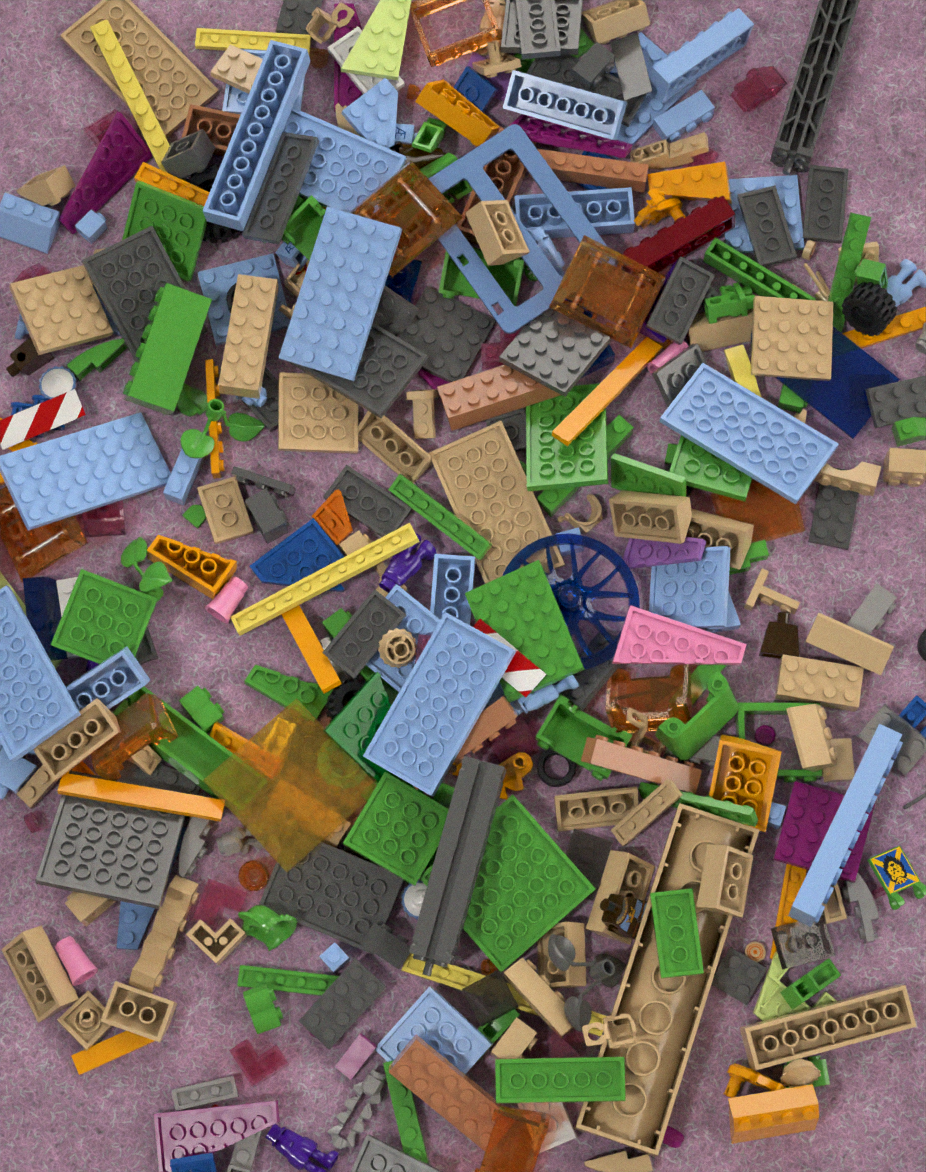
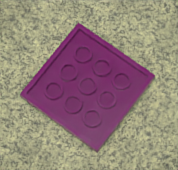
M795 781L773 860L809 870L845 795ZM875 803L871 812H866L869 816L862 831L857 830L860 832V835L853 850L848 848L851 854L845 867H839L843 869L839 879L855 883Z

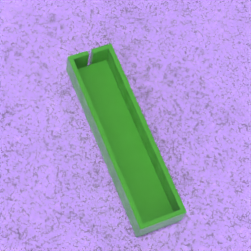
M143 686L128 696V701L124 699L113 712L117 717L120 727L133 737L135 735L140 737L162 759L212 797L225 800V807L241 819L267 789L268 780L146 687Z

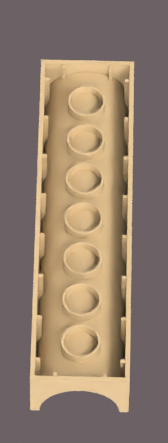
M679 803L650 893L693 889L704 974L661 979L649 893L645 911L611 1012L612 1017L619 1016L620 1014H629L635 1022L636 1039L630 1044L619 1045L620 1048L609 1049L606 1040L601 1044L597 1057H625L626 1101L582 1102L574 1130L629 1146L653 1157L658 1156L732 920L730 915L710 912L697 907L707 845H727L752 855L759 829ZM628 1018L612 1021L613 1026L629 1023ZM631 1034L616 1038V1042L633 1038Z

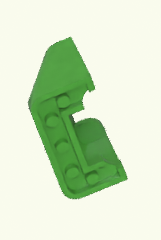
M312 195L290 216L281 238L287 245L291 242L309 261L326 211Z
M472 247L509 300L516 306L525 267L522 257L502 265L488 266L481 249ZM446 251L438 293H442L443 297L454 299V296L458 295L480 299ZM464 255L457 257L463 266L469 263Z
M718 670L710 677L706 685L709 691L708 698L706 699L707 704L687 724H684L678 718H668L658 727L655 736L679 760L690 759L738 711V703L728 681Z
M560 694L536 735L537 745L545 750L550 748L592 772L591 776L597 780H607L613 770L581 761L587 737L595 738L596 735L607 737V742L613 743L614 740L626 743L625 747L627 748L632 735L624 730L616 733L617 728H611L578 709V706L575 704L572 707V704L568 702L569 699Z

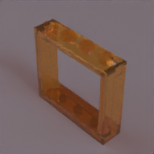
M416 0L411 2L410 12L431 67L441 65L454 58H459L469 52L477 51L479 48L487 46L489 41L492 43L494 40H502V35L488 0H482L492 28L434 51L430 49L420 18L465 0Z

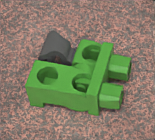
M738 282L733 283V286H721L719 293H717L715 288L709 287L701 305L709 324L717 323L718 317L728 315L736 317L740 314L741 316H748L747 310L753 309V298L755 295H753L751 286L741 287Z

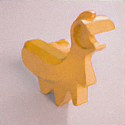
M652 189L648 192L651 200H646L648 205L638 212V216L633 221L637 226L641 225L644 229L650 223L655 225L668 216H672L674 221L686 216L681 210L683 203L678 197L665 199L663 191Z
M519 752L499 764L507 770L499 798L508 799L506 788L513 791L524 789L522 778L533 768L532 758L526 753ZM462 762L456 765L457 770L452 773L453 775L458 776L462 768Z
M734 1063L729 1065L726 1072L729 1074L730 1079L723 1095L729 1098L736 1097L742 1082L745 1081L769 1091L787 1088L770 1077Z

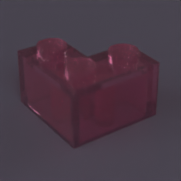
M774 66L752 68L747 72V77L735 85V90L730 96L743 112L755 110L765 98L777 95L787 82Z
M499 326L500 343H481L482 370L505 365L500 362L499 356L520 333V329L512 334H507Z
M248 1039L229 1050L252 1087H256L289 1065V1062L277 1045L260 1056Z

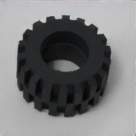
M862 282L843 301L842 314L845 315V320L857 332H861L863 335L877 336L895 318L897 307H895L896 302L892 299V295L888 294L885 288H881L878 284L874 285L873 282H868V284Z
M347 679L344 683L333 689L328 696V702L325 709H328L326 712L327 717L331 718L330 723L343 709L342 699L354 697L366 681L362 680L360 683L358 679H353V681Z

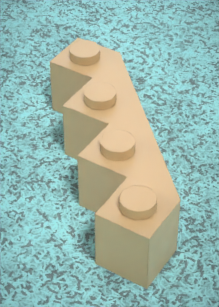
M175 875L168 886L165 901L156 914L153 928L144 941L141 956L132 969L129 985L151 994L155 987H160L164 978L162 973L168 959L171 960L176 948H174L177 938L180 932H183L188 922L186 917L192 904L195 905L198 900V883Z

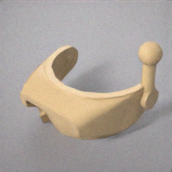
M588 494L586 497L590 502L592 512L587 522H579L569 513H565L564 517L559 516L557 520L559 523L566 520L574 528H579L580 532L586 534L603 519L601 504L594 495Z

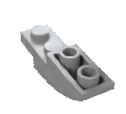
M191 818L180 849L179 875L185 879L187 876L191 877L196 869V861L198 858L202 859L208 850L206 848L207 843L201 838L203 836L207 837L212 827L210 824L213 820Z
M857 873L855 883L843 880L842 896L843 899H847L848 904L856 903L857 905L854 906L855 918L860 920L861 927H858L859 938L864 940V944L872 943L875 941L871 921L878 920L879 915L868 886L861 875Z
M262 1131L235 1144L227 1172L252 1171Z

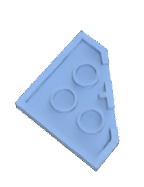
M384 78L342 110L341 114L362 138L388 149L394 146L398 92Z

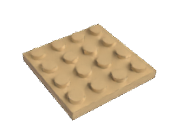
M83 265L10 283V291L38 355L112 336L113 330Z
M755 296L753 298L751 375L830 381L833 302Z
M279 372L278 451L357 454L358 404L307 373Z

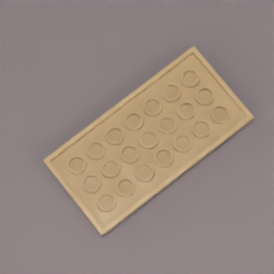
M102 0L60 35L61 39L128 107L90 29V26L107 19L166 138L186 122L190 104L204 107L219 94V90L131 0Z
M502 421L428 453L432 457V463L455 515L492 543V546L482 560H478L475 557V562L485 584L537 560L541 562L545 574L566 566L533 491H527L526 475Z

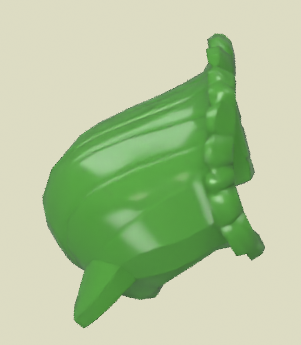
M255 905L247 912L238 913V916L243 920L241 929L247 936H253L263 942L269 951L287 940L297 927V919L288 914L278 915L264 905Z

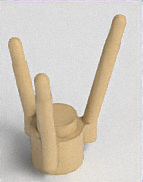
M805 263L804 267L819 288V291L815 294V300L828 301L830 290L820 272H816V277L808 264Z

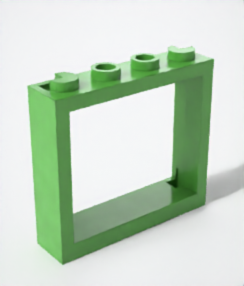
M738 702V711L735 714L736 737L745 739L744 715H788L786 708L810 704L820 706V703ZM778 770L776 779H784V782L787 783L795 782L796 779H804L806 783L817 782L816 779L822 777V770L816 772L809 770Z

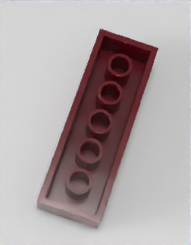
M723 195L719 198L714 197L702 208L697 207L692 210L691 214L687 217L678 218L670 227H663L653 237H646L636 247H629L624 250L621 255L622 267L635 286L641 274H645L643 280L645 281L672 265L680 256L684 258L713 241L715 237L718 238L735 228V213Z

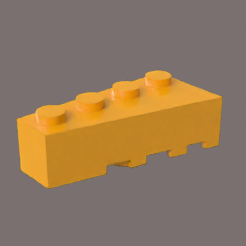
M444 79L426 83L415 101L470 140L476 147L494 137L500 129L499 125Z
M725 161L647 174L649 191L659 189V191L665 193V198L678 197L679 199L708 202L714 197L719 198L723 195L727 202L732 204L728 170Z
M157 535L147 549V558L153 563L162 562L169 573L212 600L237 570L236 560H228L220 557L218 554H210L202 551L200 548L190 547L182 542L161 535Z

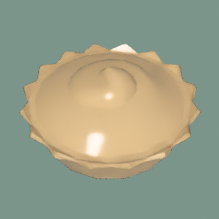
M396 628L389 630L379 642L380 647L378 651L380 652V658L384 660V664H389L390 667L400 668L407 666L416 655L417 645L415 638L405 629L400 630Z
M796 1059L784 1067L780 1083L790 1088L813 1084L821 1076V1071L810 1061Z

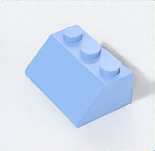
M4 193L0 202V237L48 254L61 224L58 220L61 215L59 211Z

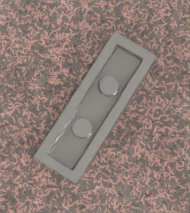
M235 1076L172 1090L176 1111L239 1097Z

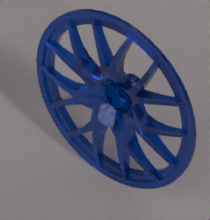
M556 534L532 542L513 557L502 576L519 569L521 565L526 566L530 564L526 561L528 558L546 549L549 574L546 572L545 574L571 637L574 635L588 655L580 657L584 670L596 667L610 660L615 655L622 630L613 640L599 620L625 622L626 617L597 611L593 608L591 602L595 599L628 598V609L630 605L640 608L638 587L630 568L609 546L587 536ZM557 545L570 546L571 576L567 580L558 577L553 566L549 547ZM574 545L586 547L597 552L579 571ZM600 555L604 556L615 566V569L600 583L592 587L583 585V576ZM618 572L627 589V593L600 591ZM568 592H572V596H575L572 598V601H569L568 597H566ZM579 621H589L603 635L609 645L593 654L581 635L578 626Z

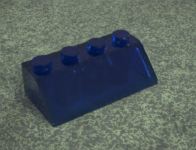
M44 576L23 578L27 619L50 660L68 659L67 651L51 645L62 618L57 580Z

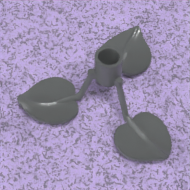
M552 934L548 941V953L553 965L562 971L568 970L570 965L573 967L590 966V976L595 979L578 998L570 996L564 1004V1012L568 1021L581 1033L583 1032L582 1027L590 1023L592 1014L590 1004L582 1000L583 996L598 983H602L609 988L616 986L627 964L614 956L604 953L595 956L592 962H573L576 952L571 941L566 937Z

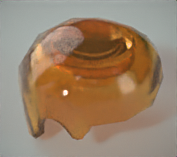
M258 860L245 862L240 867L238 874L240 884L248 891H260L267 885L270 877L268 867Z

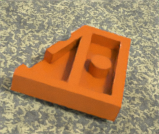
M339 489L335 490L316 510L312 518L316 520L336 545H339L353 530L342 493Z

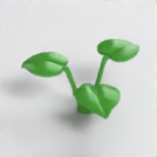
M185 383L183 384L177 402L180 412L189 417L197 413L202 415L206 412L208 418L202 433L197 429H189L182 434L180 440L181 447L188 457L203 458L212 452L214 439L206 435L211 421H217L221 416L225 425L230 427V436L238 441H250L264 428L262 422L244 413H233L227 420L226 411L223 410L224 404L221 400L212 399L207 403V395L204 392Z
M138 537L124 549L121 555V564L126 568L134 565L135 569L142 576L139 584L140 591L158 598L159 601L164 593L160 587L172 582V578L162 562L151 564L145 573L139 568L137 562L145 559L148 548L146 541L142 537Z

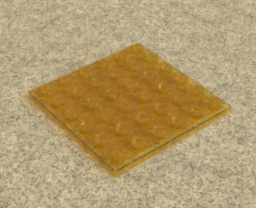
M297 698L203 780L286 873L365 804L377 786L362 768L323 732L325 728Z

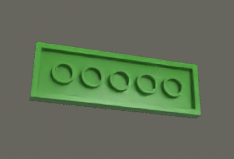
M625 1057L495 1059L496 1104L626 1101Z

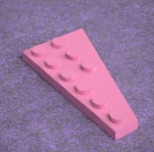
M630 605L612 664L740 665L747 644Z

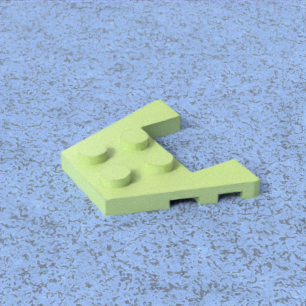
M778 951L773 955L753 1014L761 1021L811 1008L803 1002L792 1010L780 992L787 987L779 980L793 963ZM823 992L812 1008L837 1000L827 992Z

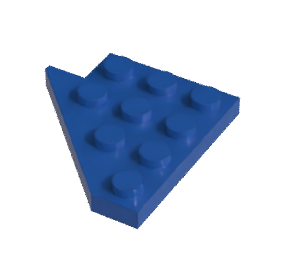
M313 518L249 567L261 583L290 586L340 560L344 555ZM338 584L327 591L343 593L345 589L341 584Z

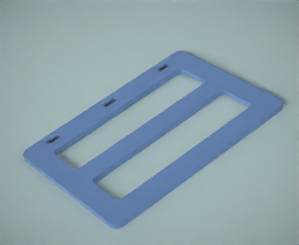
M517 124L510 125L412 189L442 222V227H439L429 218L419 204L409 195L412 204L503 332L507 334L516 332L578 291L598 251H601V256L588 283L615 265V256L526 133ZM509 150L516 154L590 257L588 261L567 275L560 276L512 210L530 252L522 256V259L543 287L541 292L518 307L514 306L438 200L439 195L463 180L469 183L481 201L505 200L483 167ZM464 255L469 263L463 266L457 257ZM497 303L503 310L500 315L492 307Z

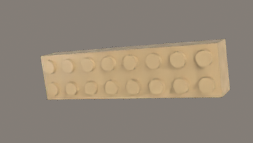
M895 985L739 1028L750 1069L759 1070L917 1026L906 985Z

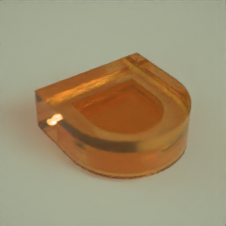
M310 48V64L318 69L325 67L330 53L326 49Z

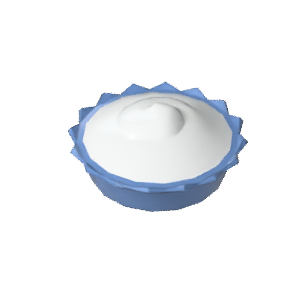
M54 366L52 369H47L45 373H42L38 387L41 390L40 393L45 398L52 399L73 390L76 387L77 379L69 368Z
M418 880L415 886L409 884L404 888V892L401 895V904L404 907V911L408 913L409 917H414L416 920L419 917L427 886L421 880Z

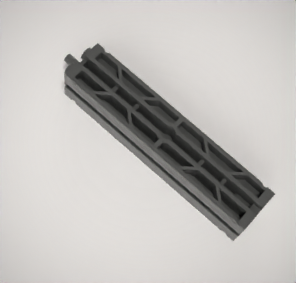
M819 0L770 162H773L774 165L784 167L782 173L785 175H790L791 169L796 172L808 171L860 0Z
M467 756L463 757L462 768L458 774L413 935V943L409 950V953L414 954L413 959L426 962L423 975L431 976L434 964L447 968L448 964L453 965L455 953L458 949L501 794L503 779H505L507 772L504 766L483 762Z

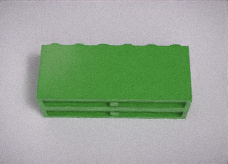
M166 283L156 293L154 301L157 302V305H154L150 311L148 320H151L150 325L147 324L143 331L142 338L145 340L137 349L135 357H138V361L134 362L129 375L132 376V379L126 383L123 394L126 395L124 399L126 401L170 416L175 411L212 299Z

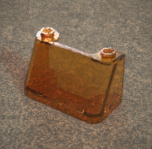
M689 664L673 666L670 669V676L631 679L629 672L624 669H617L607 681L605 710L611 728H617V732L624 730L628 733L640 729L627 721V710L629 708L642 713L648 719L647 731H657L658 727L665 720L672 717L678 718L684 724H687L692 719L691 670ZM632 715L636 721L642 722L637 716Z
M144 694L138 701L119 713L116 717L121 732L91 754L92 766L96 774L107 780L117 781L121 778L119 770L124 769L122 763L151 742L158 745L160 743L159 740L165 738L172 742L179 737L161 698L154 694Z
M500 1106L499 1110L494 1109L491 1121L495 1123L480 1169L475 1168L474 1172H533L542 1142L549 1127L551 1115L539 1111Z

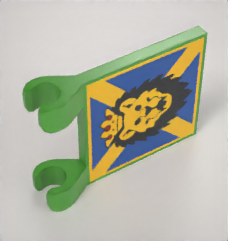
M900 846L867 860L888 895L889 904L893 910H897L905 904L904 899L897 892L913 886L917 899H921L926 895V885L920 881Z

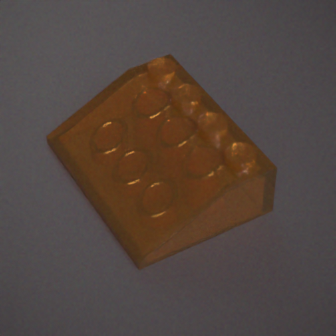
M754 479L751 481L746 501L711 493L716 515L754 525L751 543L762 540L767 542L805 531L799 502L797 504L792 503Z

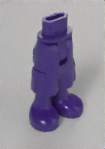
M416 533L420 542L391 557L390 564L381 577L382 581L379 583V587L389 593L396 584L402 586L410 577L416 574L422 567V559L433 560L437 552L430 541L424 540L421 543V536ZM420 545L417 552L414 555H410V553L413 550H416V548Z
M277 1124L272 1126L265 1137L299 1171L306 1169L308 1172H327L309 1161V1158H314L325 1168L331 1170L339 1157L337 1151L332 1150L329 1153H323L317 1150L318 1144L305 1136L302 1137L286 1127L281 1128Z

